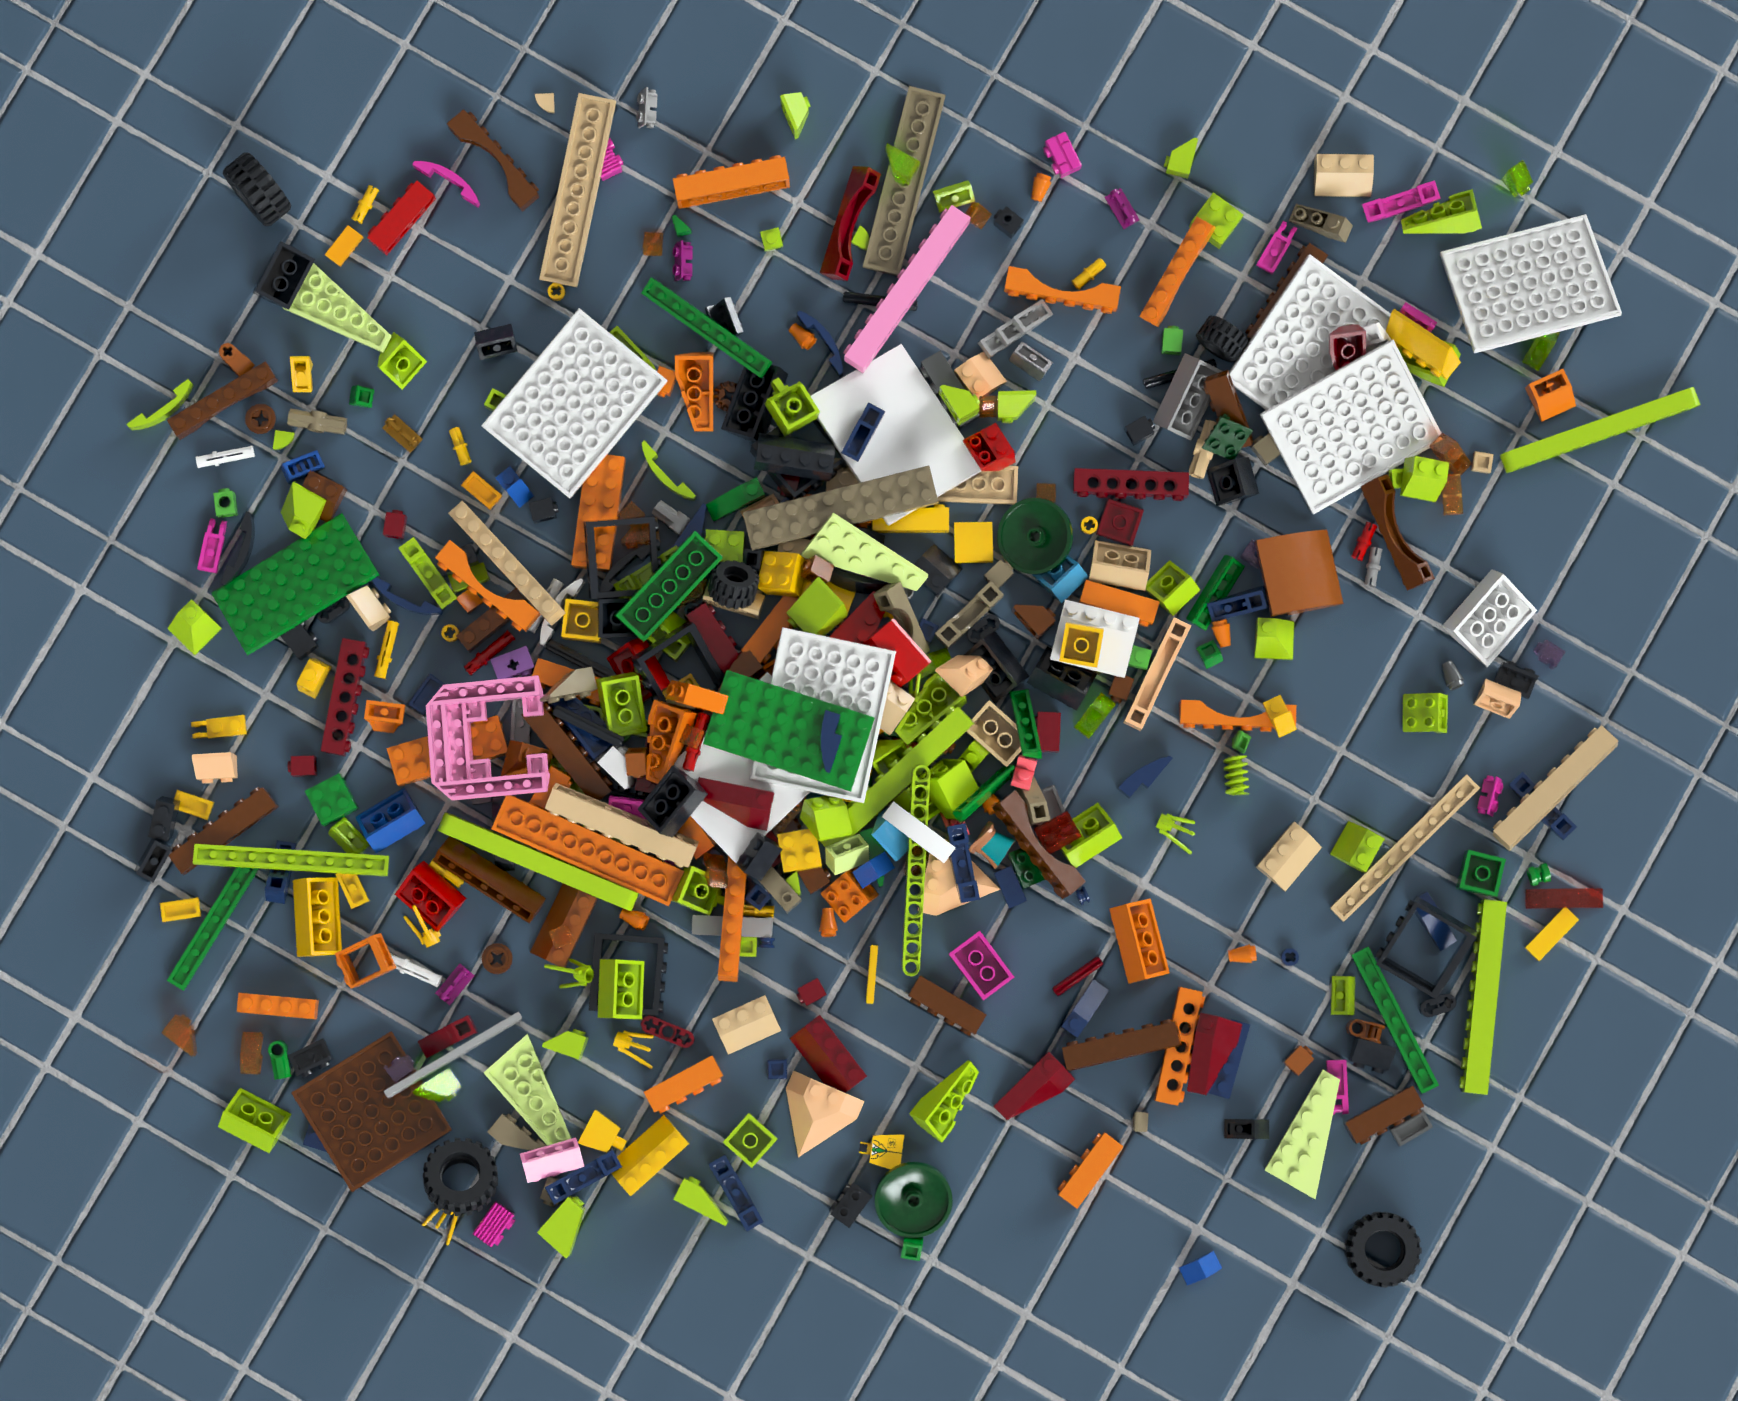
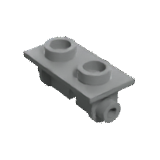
M648 87L641 90L637 97L639 111L636 116L638 128L645 125L646 128H654V125H656L657 111H652L650 108H657L658 94H656V90H648Z

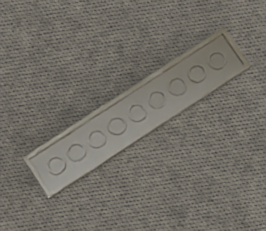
M912 86L908 88L863 268L898 276L902 269L946 97L944 94Z
M928 465L743 512L753 551L816 535L832 513L855 525L938 504L939 502L930 466Z

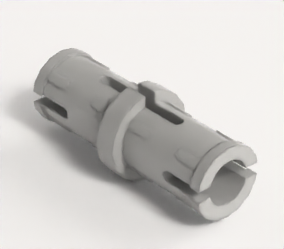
M1370 547L1369 562L1366 564L1365 586H1369L1370 579H1372L1371 587H1376L1378 571L1381 569V566H1379L1383 551L1381 548L1377 549L1375 556L1376 547Z

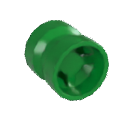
M1546 863L1540 864L1536 868L1533 866L1527 868V876L1531 886H1536L1540 882H1551V874Z

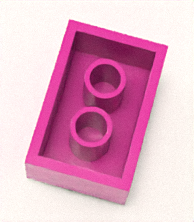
M981 931L974 934L948 954L982 1001L1014 978Z

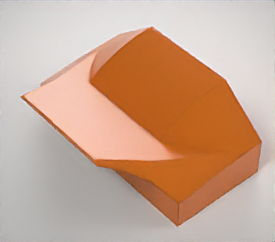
M366 700L364 719L370 723L373 731L394 733L398 726L403 724L406 705Z

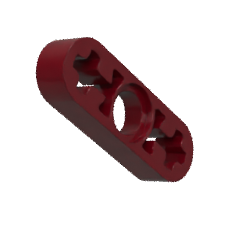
M646 1016L641 1021L642 1029L651 1035L683 1048H688L694 1043L693 1033L654 1016ZM653 1019V1024L658 1026L659 1022H662L659 1034L655 1033L657 1030L655 1028L646 1029L645 1021ZM665 1026L673 1028V1035L671 1037H665L662 1034ZM677 1029L681 1030L679 1034L685 1036L686 1033L689 1034L691 1042H686L684 1045L682 1044V1039L677 1038V1041H673L677 1034Z

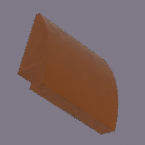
M1327 530L1292 533L1255 541L1271 617L1287 614L1288 616L1344 604Z

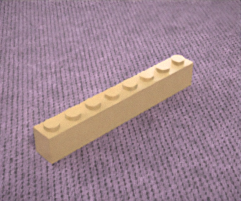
M463 500L448 513L551 626L566 614L562 607Z
M1602 725L1598 729L1594 728L1587 735L1589 738L1585 742L1580 741L1575 746V751L1571 755L1567 754L1561 760L1562 764L1558 768L1554 767L1547 774L1548 778L1544 782L1542 780L1534 786V791L1530 795L1527 793L1520 800L1521 804L1517 808H1511L1506 814L1508 817L1504 821L1499 820L1494 825L1493 837L1508 851L1517 845L1618 746V740Z
M558 783L552 788L545 809L549 810V813L552 815L564 816L572 823H581L589 830H598L606 837H615L625 845L632 844L642 852L656 854L659 859H668L679 867H689L699 841L676 833L673 838L659 834L648 820Z

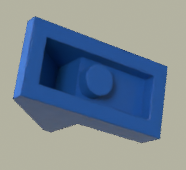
M510 466L495 477L519 508L534 497L533 493Z

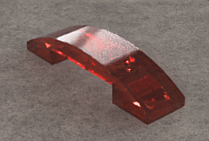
M1526 889V909L1603 908V889Z

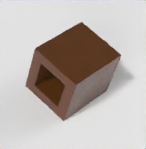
M1114 676L1107 696H1110V700L1116 703L1126 702L1134 679L1125 676V678Z

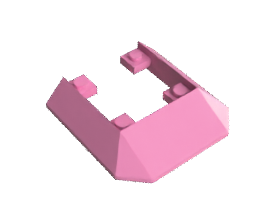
M539 676L445 684L426 705L431 783L452 801L548 791L550 773H548L546 753L526 755L528 774L492 777L490 759L473 760L470 722L487 721L486 702L522 699L524 717L544 715L543 702H540V698L544 694Z

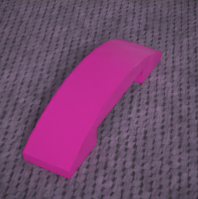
M425 161L413 162L414 169L431 178L435 172L463 189L461 192L462 198L479 208L480 203L474 191L459 175L435 163Z
M1434 180L1405 192L1364 203L1362 207L1369 223L1439 200L1440 195Z

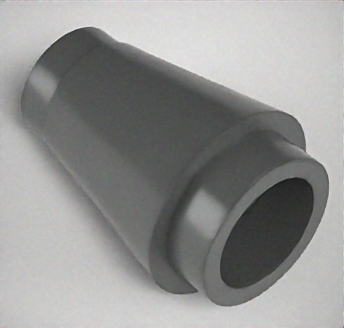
M1453 662L1443 663L1442 668L1446 687H1449L1450 691L1464 685V678Z

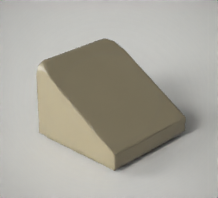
M1147 1112L1133 1113V1131L1147 1132Z

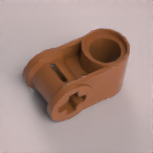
M225 343L219 348V354L223 361L239 377L255 366L247 356L242 354L231 343ZM225 351H231L232 355H226Z
M1353 1019L1347 1023L1346 1031L1350 1036L1381 1044L1380 1037L1382 1030L1385 1029L1384 1025L1359 1019ZM1354 1023H1358L1360 1025V1031L1358 1033H1354L1352 1031V1025Z

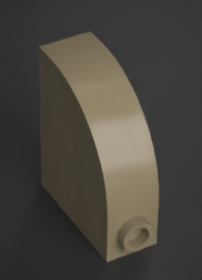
M772 866L761 881L758 880L787 914L802 901Z

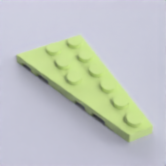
M314 263L290 309L283 308L384 353L391 339V335Z
M835 513L830 515L801 553V556L809 559L816 555L833 564L834 567L891 584L901 582L902 587L915 591L928 578L926 572Z
M527 1034L490 1066L484 1074L547 1146L572 1139Z
M1323 1069L1264 1169L1316 1199L1340 1082L1339 1078Z

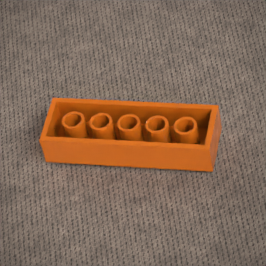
M776 155L770 157V160L762 161V159H755L750 164L745 165L743 163H735L732 167L725 168L724 166L714 168V171L709 172L699 170L693 175L679 174L676 178H673L678 209L790 188L785 157Z
M607 454L582 484L571 563L573 568L587 570L583 521L618 519L626 459L623 456ZM617 526L594 527L597 571L609 572L612 568Z
M498 715L487 718V721L471 723L473 760H491L506 755L508 744ZM428 736L387 748L396 783L399 787L431 778Z

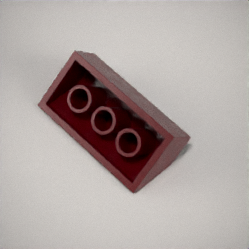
M821 1015L817 1016L789 1038L824 1084L846 1093L867 1077Z

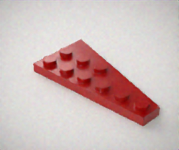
M873 591L829 637L863 644L878 629L885 614V611H880L873 595L875 592Z

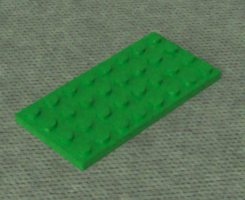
M341 513L313 530L306 539L300 538L234 578L228 585H223L211 594L245 653L250 655L379 576V573L345 516Z
M729 670L726 671L719 692L728 696L723 714L713 712L703 744L850 792L852 791L875 717ZM825 710L841 715L835 734L841 735L842 739L830 773L825 771L821 752V729Z

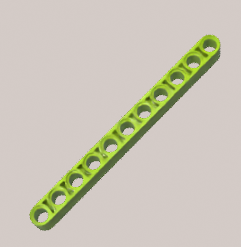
M1691 387L1501 454L1500 458L1506 473H1510L1693 409L1701 404L1695 388Z
M919 764L914 766L911 773L909 813L915 817L914 809L922 807L924 809L923 816L915 818L928 827L930 770L925 765ZM919 768L926 770V776L922 779L916 776V771ZM918 787H922L925 790V795L922 798L915 796V790ZM909 837L901 968L907 976H915L920 970L926 850L921 847L922 853L919 856H914L912 848L920 845ZM919 865L921 872L918 875H912V866ZM913 884H917L920 887V891L916 895L911 894L909 890ZM911 904L919 906L917 913H909L908 909ZM909 924H917L918 929L915 933L908 932ZM913 942L917 945V948L914 952L910 953L906 947L909 943ZM908 962L915 963L916 968L914 971H906L905 966Z
M444 812L437 829L453 838L629 911H632L639 895L635 891L447 812Z

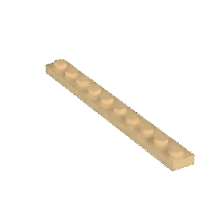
M1466 774L1330 907L1334 914L1344 922L1461 808L1480 787Z

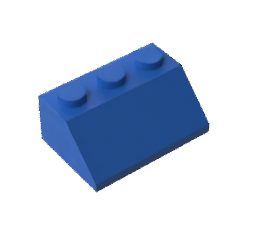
M405 787L355 817L365 839L375 853L384 850L389 845L426 824Z

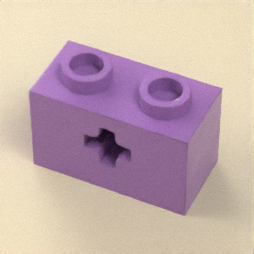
M527 646L490 659L497 679L514 678L519 675L525 677L533 673L532 670L535 668ZM511 662L519 664L516 666V670L509 668L512 666Z

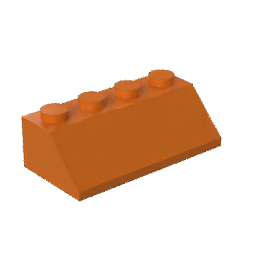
M1151 898L1109 908L1128 984L1169 974Z

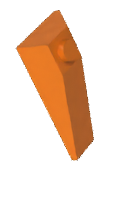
M692 352L675 355V377L678 381L694 431H713L714 352Z
M653 701L648 717L650 736H647V743H649V754L647 755L646 763L647 780L658 784L675 764L692 731L697 713L663 701Z

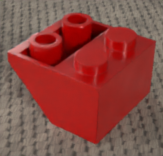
M996 423L962 440L981 471H1000L1016 462L1013 448Z

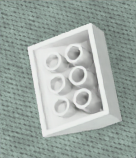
M1491 569L1442 627L1484 666L1488 667L1537 610L1503 573Z
M1065 599L1050 660L1061 662L1059 659L1066 622L1104 628L1097 668L1067 662L1062 663L1125 678L1140 618Z

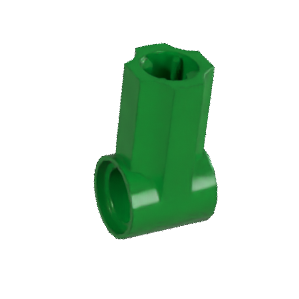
M282 1040L274 1041L268 1047L275 1080L292 1076L287 1053L288 1046ZM275 1044L282 1046L283 1051L280 1055L275 1054L273 1051Z

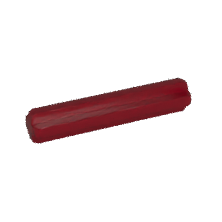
M1095 957L1052 988L1053 992L1057 996L1061 995L1101 967L1103 962L1099 957Z

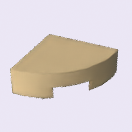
M554 93L535 94L536 101L543 110L548 113H555Z

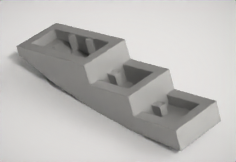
M1041 299L997 328L995 332L980 340L978 345L989 359L1050 318L1053 313L1044 300Z
M693 915L692 934L721 936L723 916ZM743 917L742 937L772 938V918Z

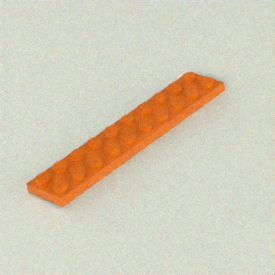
M513 795L505 796L491 828L494 831L667 906L670 905L684 873V870L598 832L589 830L582 825L572 823L566 818L552 815L549 811Z

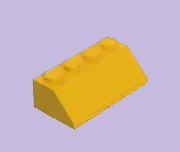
M1393 309L1386 328L1390 339L1394 340L1397 348L1401 349L1407 358L1411 359L1413 357L1422 368L1428 367L1437 378L1441 376L1447 380L1461 363L1452 346L1396 309Z
M337 877L293 880L297 957L335 955V953L342 950Z
M663 1115L617 1156L622 1167L611 1174L623 1189L632 1196L690 1143L668 1118Z

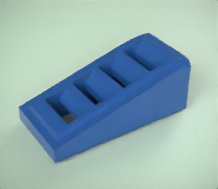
M317 450L281 465L288 484L306 477L310 470L317 472L325 468ZM312 457L314 458L315 463L317 465L315 467L313 466L310 458ZM304 461L307 462L310 469H306ZM297 464H299L302 472L298 471L296 467ZM292 467L294 475H291L289 468Z

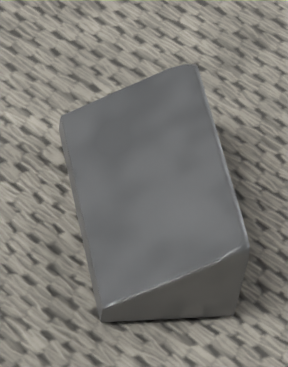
M1024 342L1018 345L1009 359L1011 363L1038 381H1041L1053 364L1052 361Z

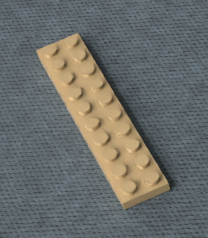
M578 93L539 280L576 288L578 286L616 106L615 100Z
M834 458V464L837 461H839L840 458ZM1008 466L1000 471H981L937 497L938 502L1014 505L1017 503L1018 466ZM849 467L846 469L842 468L837 471L838 474L833 479L827 481L826 491L857 484L859 481Z

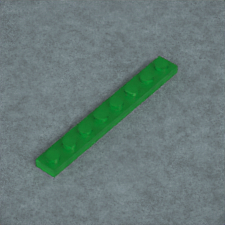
M651 277L641 294L760 378H763L772 364L771 360L655 278Z
M236 867L167 979L168 982L185 991L259 868Z
M1369 946L1352 954L1351 957L1420 1094L1439 1086L1379 966L1376 965V960Z

